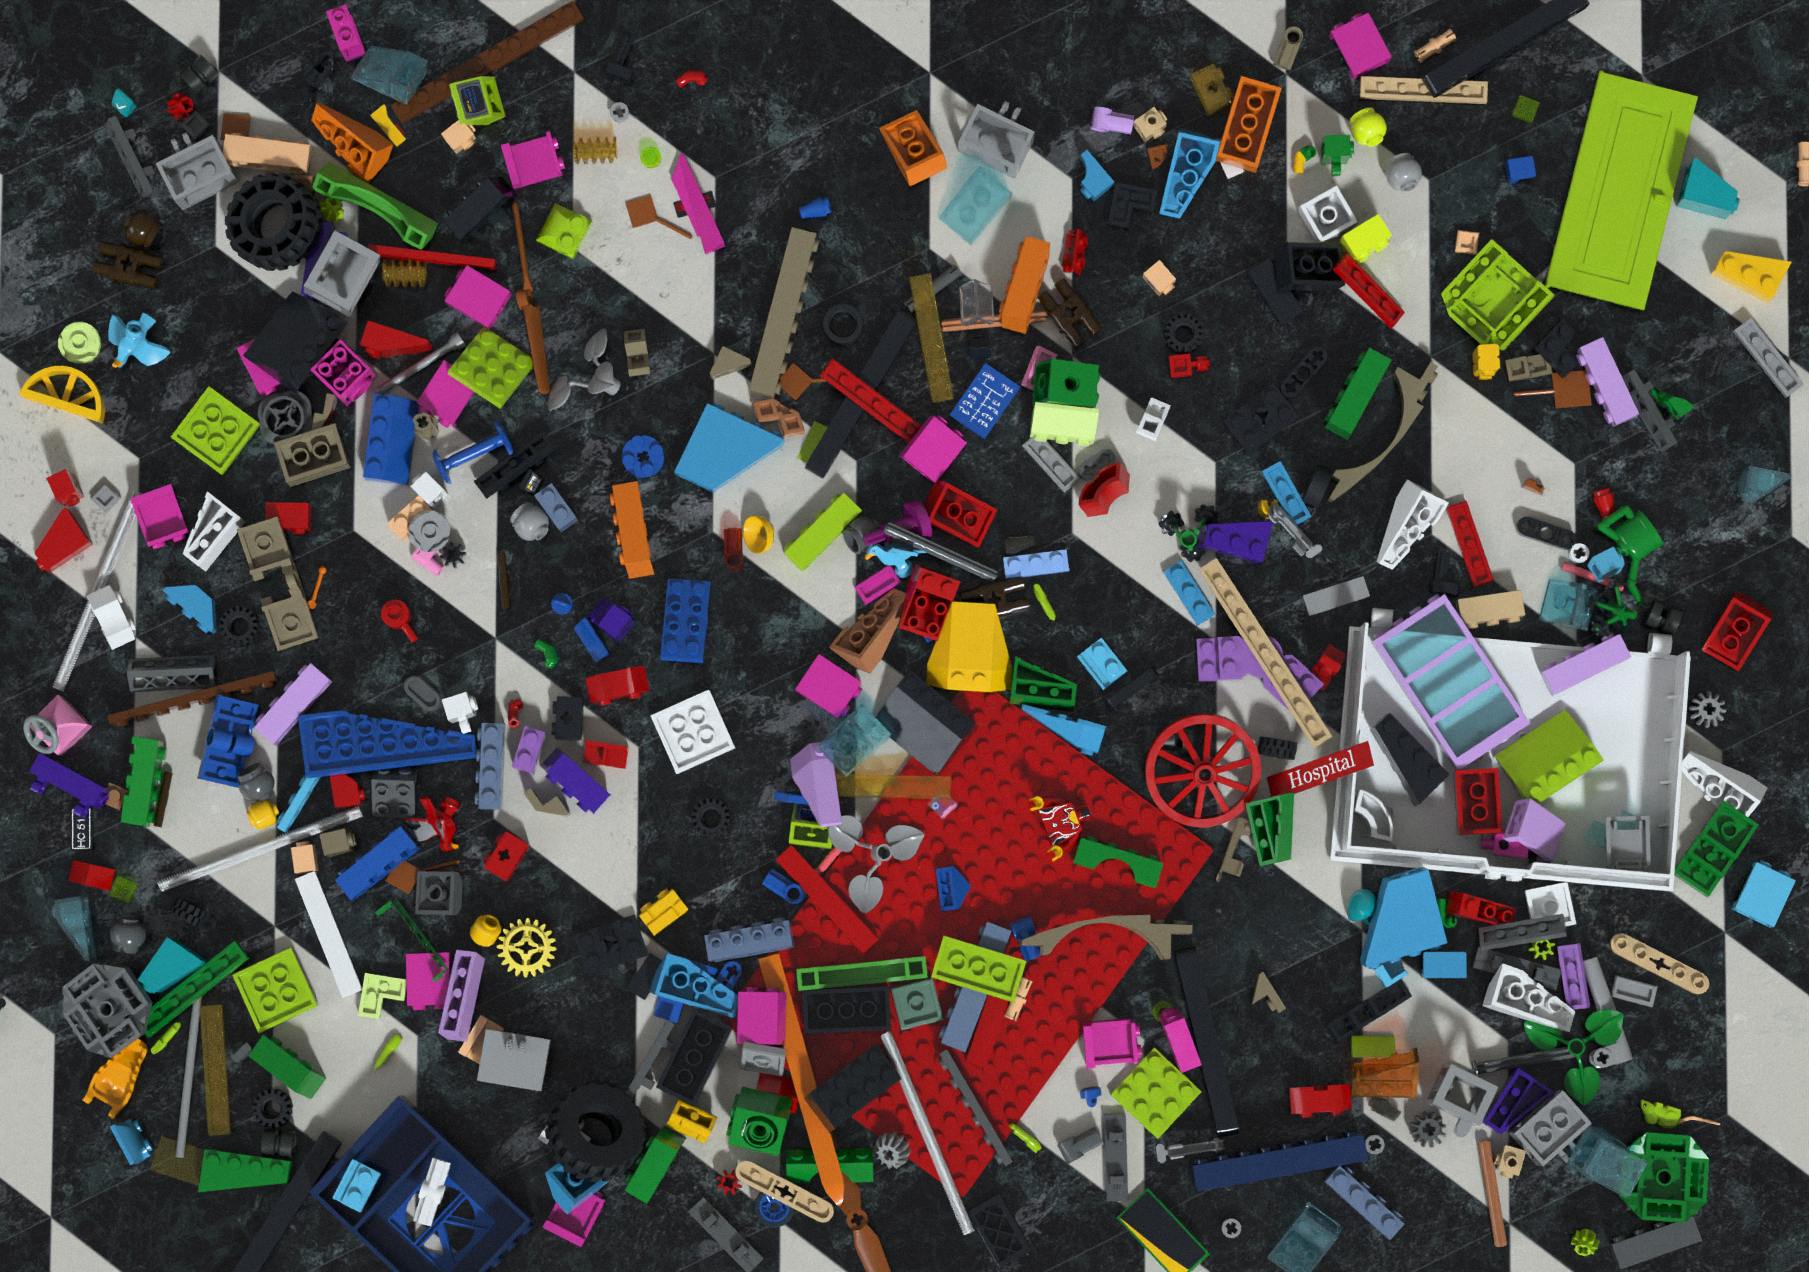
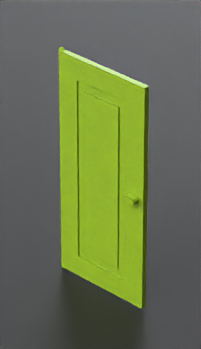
M1603 70L1599 71L1545 282L1546 288L1553 287L1640 310L1645 309L1698 96L1607 74Z

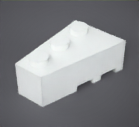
M209 492L205 495L204 505L198 513L195 528L192 529L183 552L187 558L204 571L208 570L236 535L237 529H240L246 522Z

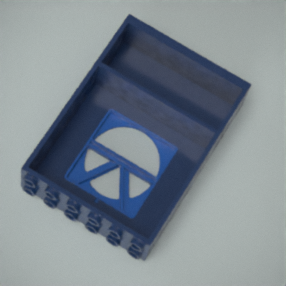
M404 1095L398 1096L309 1191L393 1272H488L487 1270L491 1266L493 1268L497 1267L505 1258L502 1254L506 1250L508 1252L511 1251L520 1242L517 1238L521 1234L523 1236L526 1235L534 1227L532 1222L535 1218ZM432 1158L447 1161L451 1165L444 1185L450 1186L460 1193L433 1221L432 1226H428L414 1240L406 1224L408 1203L413 1195L421 1189L424 1179L426 1180ZM352 1159L381 1173L361 1213L332 1198ZM465 1199H468L473 1207L475 1220L451 1214ZM444 1223L474 1229V1235L463 1249L454 1253ZM436 1230L444 1252L442 1255L422 1248L423 1244Z

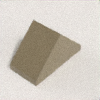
M722 346L710 371V376L714 380L748 368L752 364L749 358Z

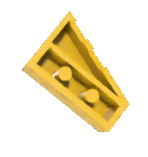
M1725 251L1719 257L1711 274L1768 303L1773 299L1791 262Z

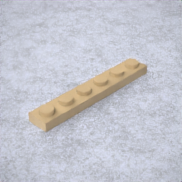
M1361 76L1360 99L1471 104L1487 103L1488 82L1464 81L1442 95L1433 98L1422 82V79Z

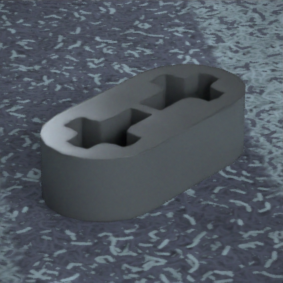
M1109 449L1099 451L1082 463L1079 468L1080 477L1085 481H1092L1098 475L1097 472L1115 463V454ZM1102 454L1111 456L1110 464L1104 462L1099 466L1098 462L1102 460ZM1095 465L1097 467L1092 471L1093 476L1090 477L1089 474H1083L1085 466L1091 468Z

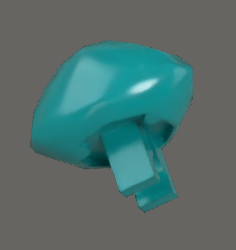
M1361 889L1355 891L1349 899L1347 915L1350 921L1361 920L1370 925V917L1373 914L1376 903V896L1370 890Z

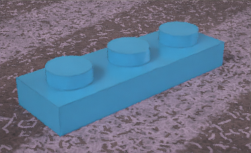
M1281 461L1261 472L1275 498L1278 500L1280 507L1296 525L1312 517Z
M1182 561L1163 572L1196 626L1215 615Z

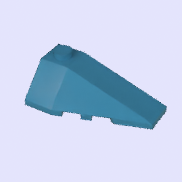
M1179 129L1159 214L1180 219L1216 161L1220 144L1219 140L1198 132Z
M1022 705L1021 710L1076 748L1081 749L1080 753L1093 756V753L1098 754L1106 726L1082 719H1076L1075 721L1067 715H1054L1047 710Z
M669 953L665 954L654 975L650 988L652 994L732 1018L736 1017L738 1010L737 994L688 959Z
M560 1163L545 1173L553 1199L567 1215L609 1182H604L602 1179H599L598 1182H589V1179L585 1178L580 1180L575 1178L576 1175L565 1172L563 1170L564 1167Z

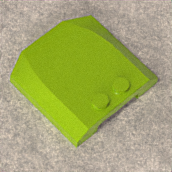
M1492 239L1441 293L1449 316L1481 345L1497 344L1499 345V350L1503 351L1555 296Z

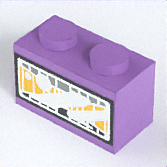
M524 726L512 765L514 769L535 775L547 733Z

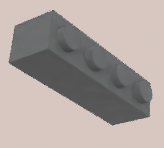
M1691 1216L1686 1223L1660 1221L1654 1224L1655 1228L1646 1230V1227L1633 1231L1634 1235L1626 1237L1624 1234L1613 1238L1614 1242L1609 1243L1617 1268L1623 1269L1701 1242L1702 1238L1694 1216Z

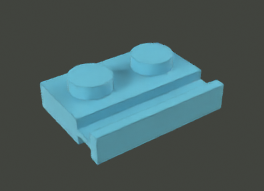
M1102 638L1077 656L1078 660L1102 690L1106 689L1127 672L1126 668Z
M352 1159L332 1198L361 1213L381 1173Z

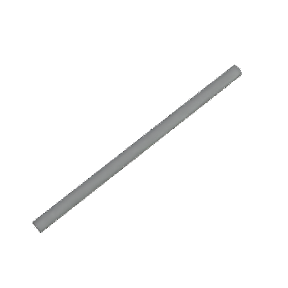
M202 997L192 1004L175 1157L184 1158Z

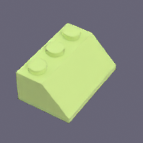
M1035 402L1031 418L1030 438L1034 437V440L1039 442H1046L1048 439L1055 440L1058 444L1075 442L1078 446H1089L1095 440L1099 409Z

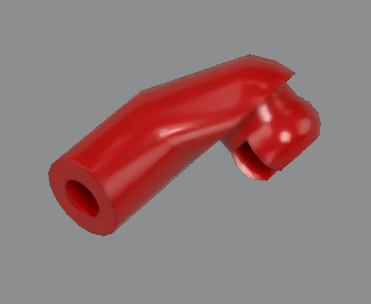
M690 69L676 78L675 82L680 88L690 81L697 82L698 85L702 86L707 82V77L702 70Z
M519 698L516 700L512 699L508 704L507 718L511 728H516L519 725L517 710L523 709V703Z

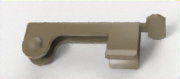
M1237 818L1220 871L1217 874V882L1221 880L1222 871L1238 877L1241 875L1244 864L1242 861L1233 859L1240 837L1243 835L1252 836L1249 820Z

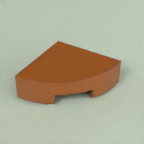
M1168 143L1147 148L1152 170L1158 168L1165 161L1168 154Z
M1530 478L1525 480L1522 487L1541 496L1545 489L1543 485H1538L1537 481Z

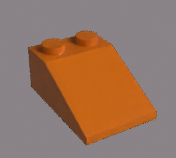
M917 110L879 128L909 186L947 169L943 151Z

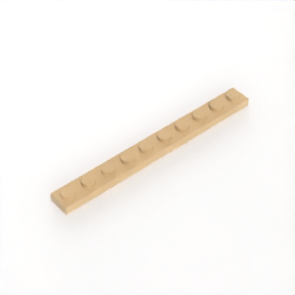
M1215 558L1198 569L1314 749L1332 738L1331 733L1218 559Z

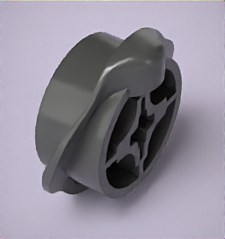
M287 391L269 395L262 400L258 408L260 431L268 443L274 444V442L312 430L313 416L311 403L307 395L297 391L294 393ZM282 401H292L290 406L287 405L283 410L275 407ZM297 406L301 413L300 422L295 417ZM271 413L276 417L275 429L271 424ZM284 414H287V417L289 418L288 422L284 421ZM288 426L296 428L291 434H280Z

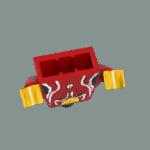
M1036 796L1030 798L1029 801L1033 800L1036 804L1035 807L1030 809L1031 811L1038 810L1052 848L1047 850V853L1053 851L1055 858L1052 861H1055L1075 847L1081 838L1080 832L1083 831L1080 822L1091 819V814L1087 806L1075 810L1073 803H1069L1065 798L1055 796Z

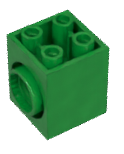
M1057 359L1036 363L1032 406L1035 405V402L1095 408L1099 400L1097 384L1100 381L1099 365Z
M742 1086L741 1093L735 1095L730 1113L731 1118L726 1135L730 1136L728 1144L779 1156L793 1098Z

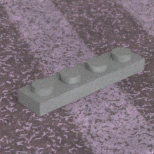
M1752 318L1733 331L1785 398L1803 385V382Z

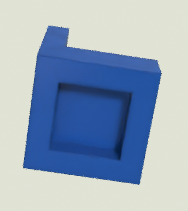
M1533 156L1508 159L1505 163L1508 184H1514L1521 179L1534 178L1536 176Z
M658 996L654 1016L678 1023L684 1003Z

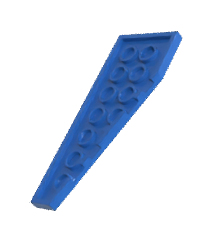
M347 711L298 715L306 779L477 758L475 736L450 730L449 732L436 730L428 726L425 728L415 726L412 723L384 718H371L363 714H349Z

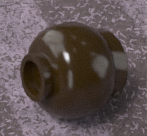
M138 210L135 214L130 213L122 227L126 228L124 234L128 241L135 245L143 244L144 247H149L162 224L157 222L156 217L146 210Z

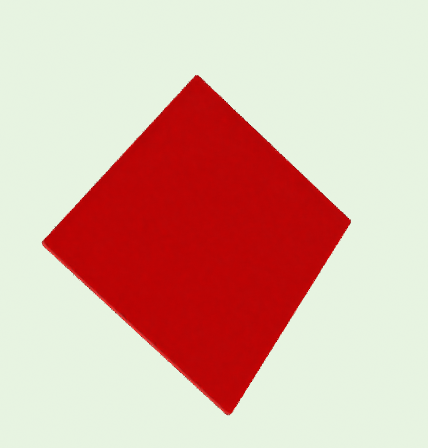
M960 690L951 704L976 723L978 726L976 731L938 776L912 756L862 824L863 835L858 841L874 846L887 844L885 840L886 832L897 825L911 826L924 833L919 848L912 858L901 861L891 856L889 860L881 862V865L871 874V877H878L883 884V893L877 905L871 911L863 913L853 903L848 892L850 881L858 875L866 876L868 871L875 865L876 861L871 858L870 849L855 844L850 852H842L823 878L879 940L862 954L809 897L791 922L795 948L770 952L766 956L778 953L780 955L817 1087L875 1044H877L891 1063L892 1060H890V1055L887 1053L888 1050L885 1048L886 1045L883 1043L884 1040L881 1038L882 1034L891 1032L890 1035L894 1037L892 1040L896 1042L894 1045H897L896 1047L899 1049L898 1052L901 1054L900 1057L903 1059L902 1062L905 1064L906 1072H908L914 1085L913 1087L916 1090L915 1092H917V1097H919V1102L922 1104L921 1107L924 1109L923 1112L926 1114L925 1117L928 1119L929 1127H931L935 1135L934 1137L937 1140L938 1147H940V1152L943 1154L942 1157L945 1159L944 1162L947 1164L946 1167L949 1169L948 1172H950L955 1187L958 1190L957 1192L961 1197L965 1196L994 1156L993 1153L996 1150L993 1144L988 1146L982 1134L985 1133L981 1125L977 1127L971 1115L974 1112L970 1106L966 1108L960 1097L963 1093L960 1088L955 1090L949 1080L952 1077L949 1069L944 1071L938 1059L942 1058L940 1053L948 1050L1003 1144L1012 1131L1009 1128V1124L1014 1123L1016 1125L1083 1033L1082 1022H1089L1093 1019L1147 942L1135 932L1122 926L1094 923L1081 926L1068 933L1056 944L1050 954L1026 961L1022 977L1033 981L1025 998L1027 1001L1025 1004L1023 1003L1017 1021L1003 1016L986 1068L966 1062L985 1002L966 1052L942 1044V1039L939 1038L943 1025L947 1027L950 1021L947 1018L950 1006L955 1007L958 998L954 997L958 985L933 978L943 1020L901 1030L891 988L932 978V972L943 936L978 946L981 938L977 937L981 925L986 926L987 922L1011 931L1003 954L1024 960L1018 946V941L1014 938L1010 922L1027 916L1031 917L1036 934L1078 921L1109 916L1150 915V923H1152V920H1164L1213 851L1209 845L1014 704H1010V701L996 691ZM1036 796H1055L1065 798L1069 803L1072 802L1075 810L1087 806L1092 818L1080 822L1083 829L1080 832L1081 838L1085 839L1087 835L1097 838V843L1106 845V842L1119 845V850L1126 851L1127 848L1139 851V856L1147 858L1148 854L1159 857V862L1163 863V867L1156 888L1135 883L1131 868L1119 859L1104 860L1094 870L1073 864L1080 840L1071 851L1052 861L1055 858V853L1053 851L1047 853V850L1052 848L1038 810L1031 811L1030 809L1035 807L1036 804L1033 800L1029 801V799ZM953 801L957 806L942 818L940 816L942 812L936 811L940 809L941 805L949 806L953 804ZM938 803L939 808L933 809L932 804ZM954 866L971 885V888L960 909L941 912L936 869ZM926 957L928 978L826 988L889 987L891 1030L804 1033L803 991H798L796 969ZM760 965L741 992H746V987L759 988V992H766V985ZM1008 1001L1005 1013L1007 1011L1010 1001ZM738 1010L735 1018L725 1015L721 1018L722 1022L732 1027L736 1033ZM760 1044V1045H766V1046H771V1047H777V1048H782V1049H784V1048H783V1045H778V1044ZM785 1057L784 1068L790 1071L787 1059ZM899 1081L851 1116L878 1137L887 1131L891 1134L896 1131L899 1137L904 1135L903 1140L909 1142L908 1147L911 1149L908 1159L938 1181H942L940 1180L942 1177L938 1175L940 1172L937 1173L938 1170H936V1165L933 1163L934 1160L931 1158L932 1155L929 1153L930 1150L927 1148V1142H924L925 1137H922L923 1132L919 1130L921 1127L917 1125L919 1122H916L917 1120L914 1118L915 1115L912 1113L913 1110L910 1108L911 1105L908 1103L907 1095H905Z

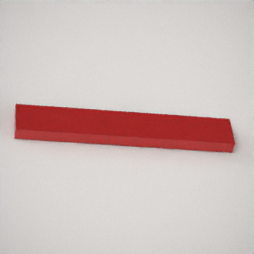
M368 245V249L384 258L460 267L468 265L471 268L494 271L497 265L496 260L490 258Z
M831 358L819 376L907 443L911 441L921 428V425L833 358Z
M792 845L776 859L862 954L879 940Z

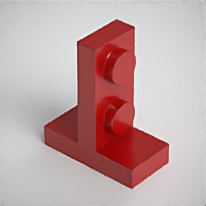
M1328 644L1311 671L1313 675L1324 683L1320 688L1321 691L1326 689L1331 679L1338 673L1342 662L1347 656L1330 644Z

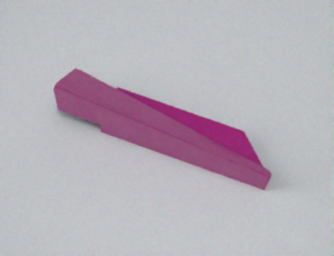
M682 153L679 156L671 180L697 237H701L704 252L707 255L725 247V244Z

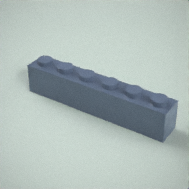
M987 922L986 926L981 925L977 937L981 939L978 946L1003 954L1011 931ZM958 986L954 996L958 1000L955 1007L950 1006L947 1018L950 1021L947 1027L943 1025L939 1038L942 1039V1044L966 1052L987 994Z

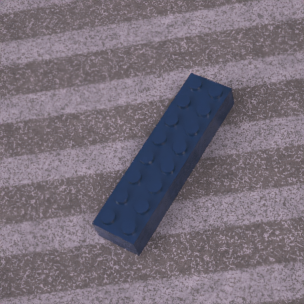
M1354 1130L1343 1132V1137L1339 1138L1332 1134L1322 1136V1141L1317 1142L1313 1138L1300 1140L1301 1145L1294 1146V1143L1289 1142L1279 1144V1149H1273L1271 1146L1258 1148L1257 1153L1252 1154L1251 1150L1237 1152L1235 1157H1230V1154L1215 1156L1216 1160L1209 1161L1208 1158L1194 1160L1195 1164L1190 1165L1195 1191L1199 1192L1368 1161L1364 1135L1358 1134V1131Z

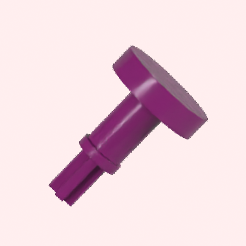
M918 500L905 503L903 506V518L891 523L930 540L932 538V526L924 506ZM886 523L881 524L880 529L862 536L864 544L867 546L881 541L888 543L896 538L883 532Z

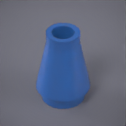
M820 196L799 207L802 219L824 217L832 213L827 196L823 198Z

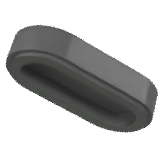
M410 676L406 679L404 683L405 692L423 709L432 712L441 706L442 698L440 694L421 677Z

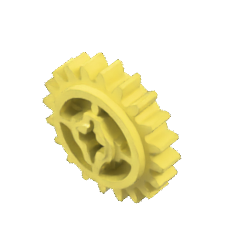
M530 918L526 919L525 924H523L521 919H518L517 927L510 923L511 931L503 929L506 937H499L504 943L497 946V948L503 949V952L498 954V957H505V960L501 963L502 965L510 964L508 972L515 968L516 976H519L521 971H523L524 977L527 978L529 971H531V974L535 977L537 969L544 973L543 965L551 966L547 961L548 959H555V956L551 955L550 952L557 950L556 947L551 946V943H554L556 939L548 938L552 931L544 932L546 924L538 927L539 920H535L533 925H531ZM524 931L521 941L511 943L517 933ZM532 931L542 938L544 944H536L533 941ZM526 942H528L530 946L537 947V949L529 950L528 954H526L525 950L517 947L525 946ZM510 951L518 952L521 955L522 965L512 958ZM543 952L540 960L530 965L532 956Z

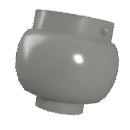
M1410 153L1398 154L1386 162V178L1389 185L1396 190H1402V192H1409L1415 189L1422 178L1421 166L1413 159L1414 156Z
M530 502L518 507L510 519L515 532L526 541L540 540L549 530V518L546 512L538 506H533V503Z

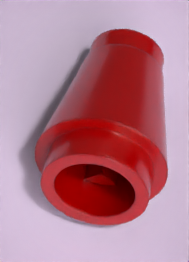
M1609 487L1593 492V500L1602 518L1605 519L1615 512L1613 492L1610 491Z

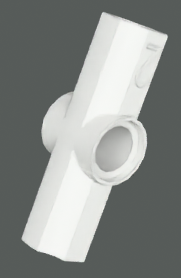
M432 1158L426 1180L424 1179L418 1197L420 1200L413 1221L432 1226L437 1206L441 1203L444 1195V1184L451 1163Z

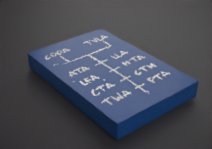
M985 363L949 416L985 440L1020 389V386Z

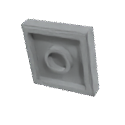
M744 1042L740 1069L782 1077L786 1049Z

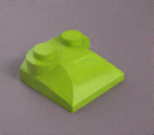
M555 203L536 241L574 260L593 222L582 214H577Z

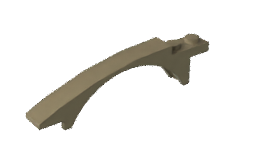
M1430 362L1420 380L1397 367L1392 376L1400 392L1402 411L1400 425L1395 438L1390 446L1373 461L1352 469L1336 470L1331 478L1337 481L1338 484L1330 495L1329 502H1333L1370 473L1402 439L1424 407L1417 403V401L1422 402L1428 392L1424 390L1428 382L1432 384L1438 375L1435 372L1438 367L1437 365Z
M1150 915L1109 916L1078 921L1047 930L1018 941V946H1040L1039 955H1047L1051 953L1063 937L1073 930L1088 924L1107 923L1122 926L1135 932L1153 948L1160 960L1171 959V934H1192V925H1186V921H1173V924H1165V920H1152V923H1150Z

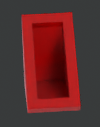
M73 860L68 881L111 891L116 870Z

